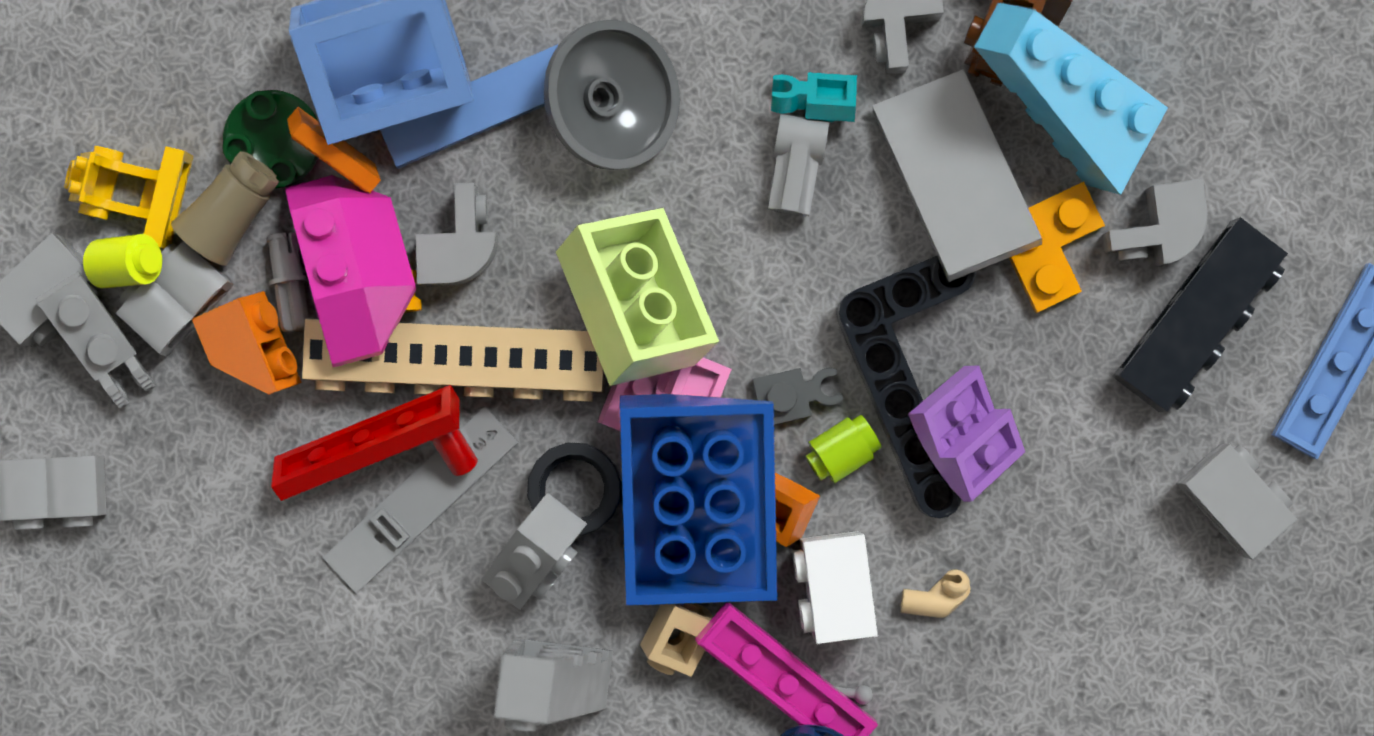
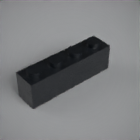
M1241 217L1230 221L1112 377L1158 412H1168L1171 407L1175 410L1181 408L1195 389V386L1190 382L1202 367L1208 371L1224 352L1225 347L1220 342L1232 328L1236 332L1239 331L1252 316L1255 308L1250 303L1258 292L1262 289L1267 293L1281 278L1285 269L1280 264L1288 253Z

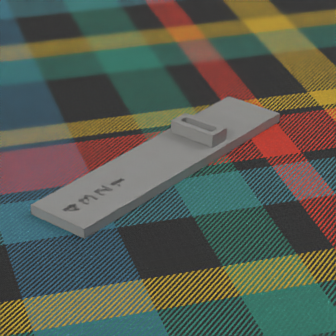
M486 407L482 408L460 429V432L478 458L476 466L470 472L461 476L453 475L438 451H436L323 557L355 593H358L518 443ZM379 532L385 538L382 543L374 537Z

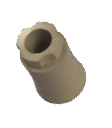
M240 151L230 165L224 166L205 191L171 222L172 228L187 245L200 255L219 265H228L240 240L257 214L270 199L269 194L279 183L276 174L249 153Z

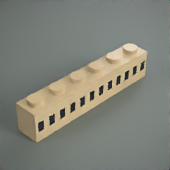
M305 319L302 379L316 380L315 390L345 391V382H365V392L395 393V384L415 385L414 394L426 395L444 386L451 385L464 387V396L493 398L494 388L514 389L513 398L543 400V390L563 391V401L592 402L593 392L603 393L604 370L588 331L398 323L389 337V342L382 355L333 368L320 320Z

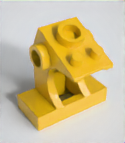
M95 145L93 152L80 153V156H76L75 160L70 161L65 177L64 189H68L70 193L69 201L80 204L78 213L107 220L109 211L144 219L147 220L144 234L152 237L160 249H165L168 245L172 244L175 231L172 228L171 222L180 213L193 155L184 150L165 146L160 170H154L123 163V152ZM119 173L146 180L139 207L112 201Z

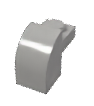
M866 0L861 17V28L881 26V33L873 34L874 55L876 63H885L886 75L905 73L909 67L905 24L940 20L944 13L942 0Z
M1203 179L1157 184L1145 189L1150 226L1113 230L1102 234L1104 254L1118 252L1119 261L1148 258V248H1153L1156 267L1167 265L1188 255L1200 242L1207 224V204Z
M454 183L456 233L416 234L417 284L419 286L436 287L465 284L479 277L492 263L497 252L499 235L496 232H479L480 224H488L487 195H478V187L475 183Z

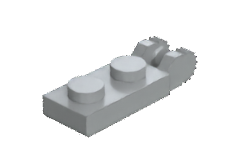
M79 271L36 298L39 307L94 381L99 380L118 408L121 409L129 403L127 393L109 373L120 364L125 362L137 385L146 392L155 386L154 381L136 357L137 353L134 346Z

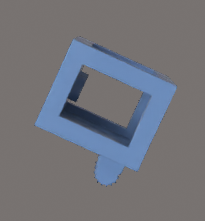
M315 0L291 8L289 34L328 145L473 102L469 72L446 0Z

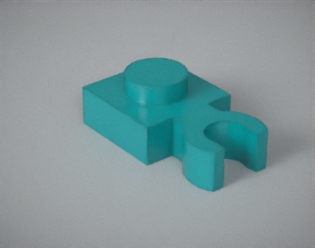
M808 72L807 81H799L790 75H774L771 111L785 114L802 109L806 110L805 119L828 122H855L857 75Z

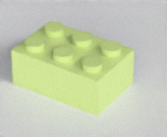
M664 208L577 225L556 251L610 386L695 366L719 342Z

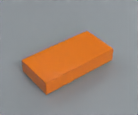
M297 107L289 116L287 121L292 139L365 193H371L381 181L374 162L344 140L328 145L320 122L300 107Z

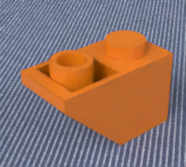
M264 291L237 298L192 318L211 366L268 395L302 383L297 372L296 358L292 351L287 348L278 326L277 312L268 301Z

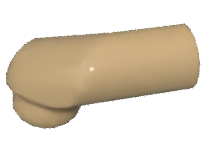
M955 569L948 571L928 592L903 589L900 613L936 618L949 616L967 599L971 590L969 577L963 571Z

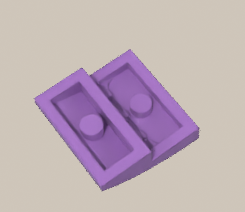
M963 366L908 413L915 432L932 463L952 490L964 502H972L1025 453L1011 409H994L980 366Z

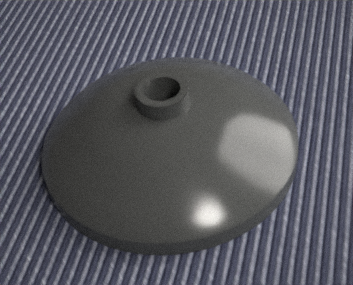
M601 20L577 28L567 35L555 49L548 63L544 79L545 108L553 131L571 154L593 167L606 170H621L641 165L661 151L674 131L680 106V91L675 69L667 53L657 40L643 29L631 23L619 20ZM594 91L601 97V103L598 107L593 102L592 95Z

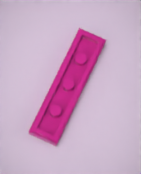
M726 602L695 638L699 646L799 725L813 724L825 726L844 736H869L878 726V723L872 716L729 602Z

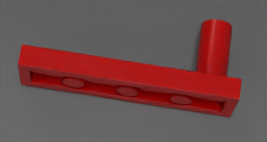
M448 385L275 456L271 488L280 501H283L428 441L432 442L451 473L455 476L465 475L476 466L478 458L459 430L460 399L452 386Z

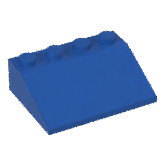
M678 394L620 395L626 605L776 601L777 561L773 401Z

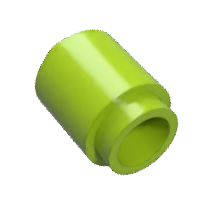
M859 415L853 420L849 417L845 418L810 440L808 444L812 452L805 455L820 481L829 477L835 484L874 459L873 453L880 450L882 445L866 419Z

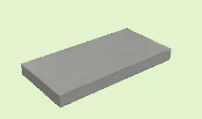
M964 69L872 105L874 116L948 281L1042 245V237Z

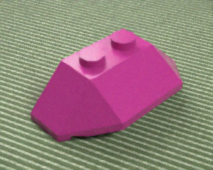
M334 175L285 187L291 217L333 368L382 355L389 342V337L401 320L416 291V285L391 197L373 190L371 193H365L352 182Z

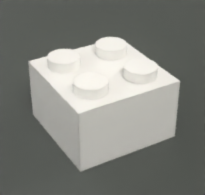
M855 531L800 538L801 549L792 550L795 580L798 583L805 582L807 599L798 600L801 627L804 633L812 632V637L817 644L878 636L865 535Z

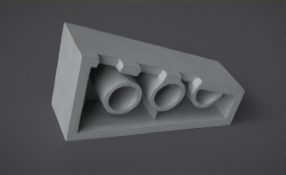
M516 638L502 654L494 718L506 719V728L537 731V725H540V723L550 724L605 710L613 650Z

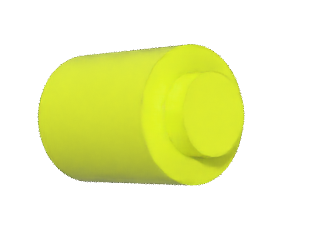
M146 234L96 239L87 246L84 252L83 267L88 280L98 288L150 284L158 278L161 272L162 253L157 242Z

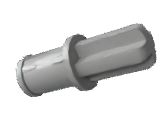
M290 232L288 237H286V233L267 236L266 240L269 245L273 279L269 281V287L275 288L280 329L288 333L303 331L305 319H309L304 284L308 283L309 280L302 272L297 235L295 232Z

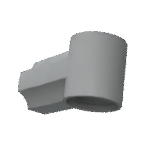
M780 113L773 157L776 158V164L771 180L768 210L800 216L810 215L818 165H822L829 129L828 121L805 119L804 117Z

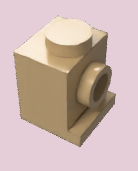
M697 603L661 604L640 644L648 658L647 663L654 669L667 675H673L676 670L692 677L705 652L697 644L695 638L713 618L710 611ZM674 628L681 630L677 638L669 639Z

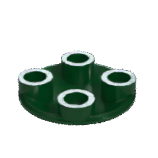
M279 90L255 91L241 100L229 114L223 131V154L229 164H231L240 151L249 153L276 174L279 183L274 189L288 187L299 182L309 174L315 166L318 157L292 139L287 119L297 107H300L318 121L312 109L295 95Z

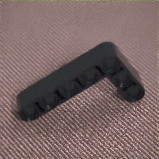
M935 256L850 292L839 303L836 316L914 504L926 516L941 519L949 517L956 512L960 506L961 498L944 480L929 457L921 464H913L907 459L904 451L905 444L910 438L917 436L910 417L907 414L901 419L894 418L889 415L885 407L886 398L893 390L903 391L909 396L911 400L909 413L923 401L891 324L961 295L970 289L975 280L976 271L964 275L959 287H946L939 280L938 270L941 263L938 257ZM905 280L915 285L918 291V299L914 306L901 307L895 302L892 290L896 282ZM860 299L869 303L873 311V317L869 325L859 327L850 323L846 310L852 300ZM877 344L888 348L892 355L891 366L882 373L874 372L866 363L868 349ZM940 481L949 489L950 497L946 506L933 510L925 503L924 493L928 485Z

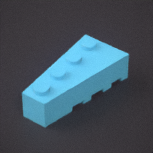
M998 3L974 46L1008 90L1019 96L1027 106L1025 111L1036 124L1042 125L1054 140L1053 146L1062 157L1068 158L1078 170L1076 174L1081 181H1084L1087 186L1121 195L1168 107L1036 10Z

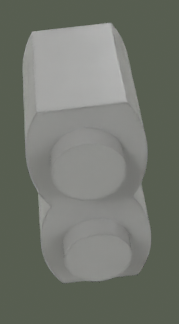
M182 242L179 246L172 243L161 252L162 269L158 278L150 284L129 286L119 298L123 305L116 313L152 348L164 356L169 355L195 328L192 318L212 310L234 285L204 256L200 255L185 242Z
M104 456L0 461V521L13 520L14 530L44 528V518H62L63 527L93 526V516L107 515Z

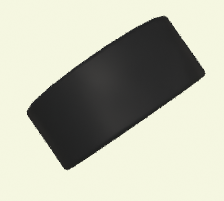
M567 442L550 448L535 462L528 477L527 498L533 511L546 495L548 476L559 463L568 460H583L593 465L603 480L604 495L599 507L590 515L581 518L587 523L578 535L583 536L599 530L613 517L621 501L622 481L615 463L604 451L587 443Z

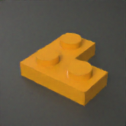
M1084 181L1028 208L1042 237V245L1009 257L1035 313L1082 292L1061 247L1105 226Z

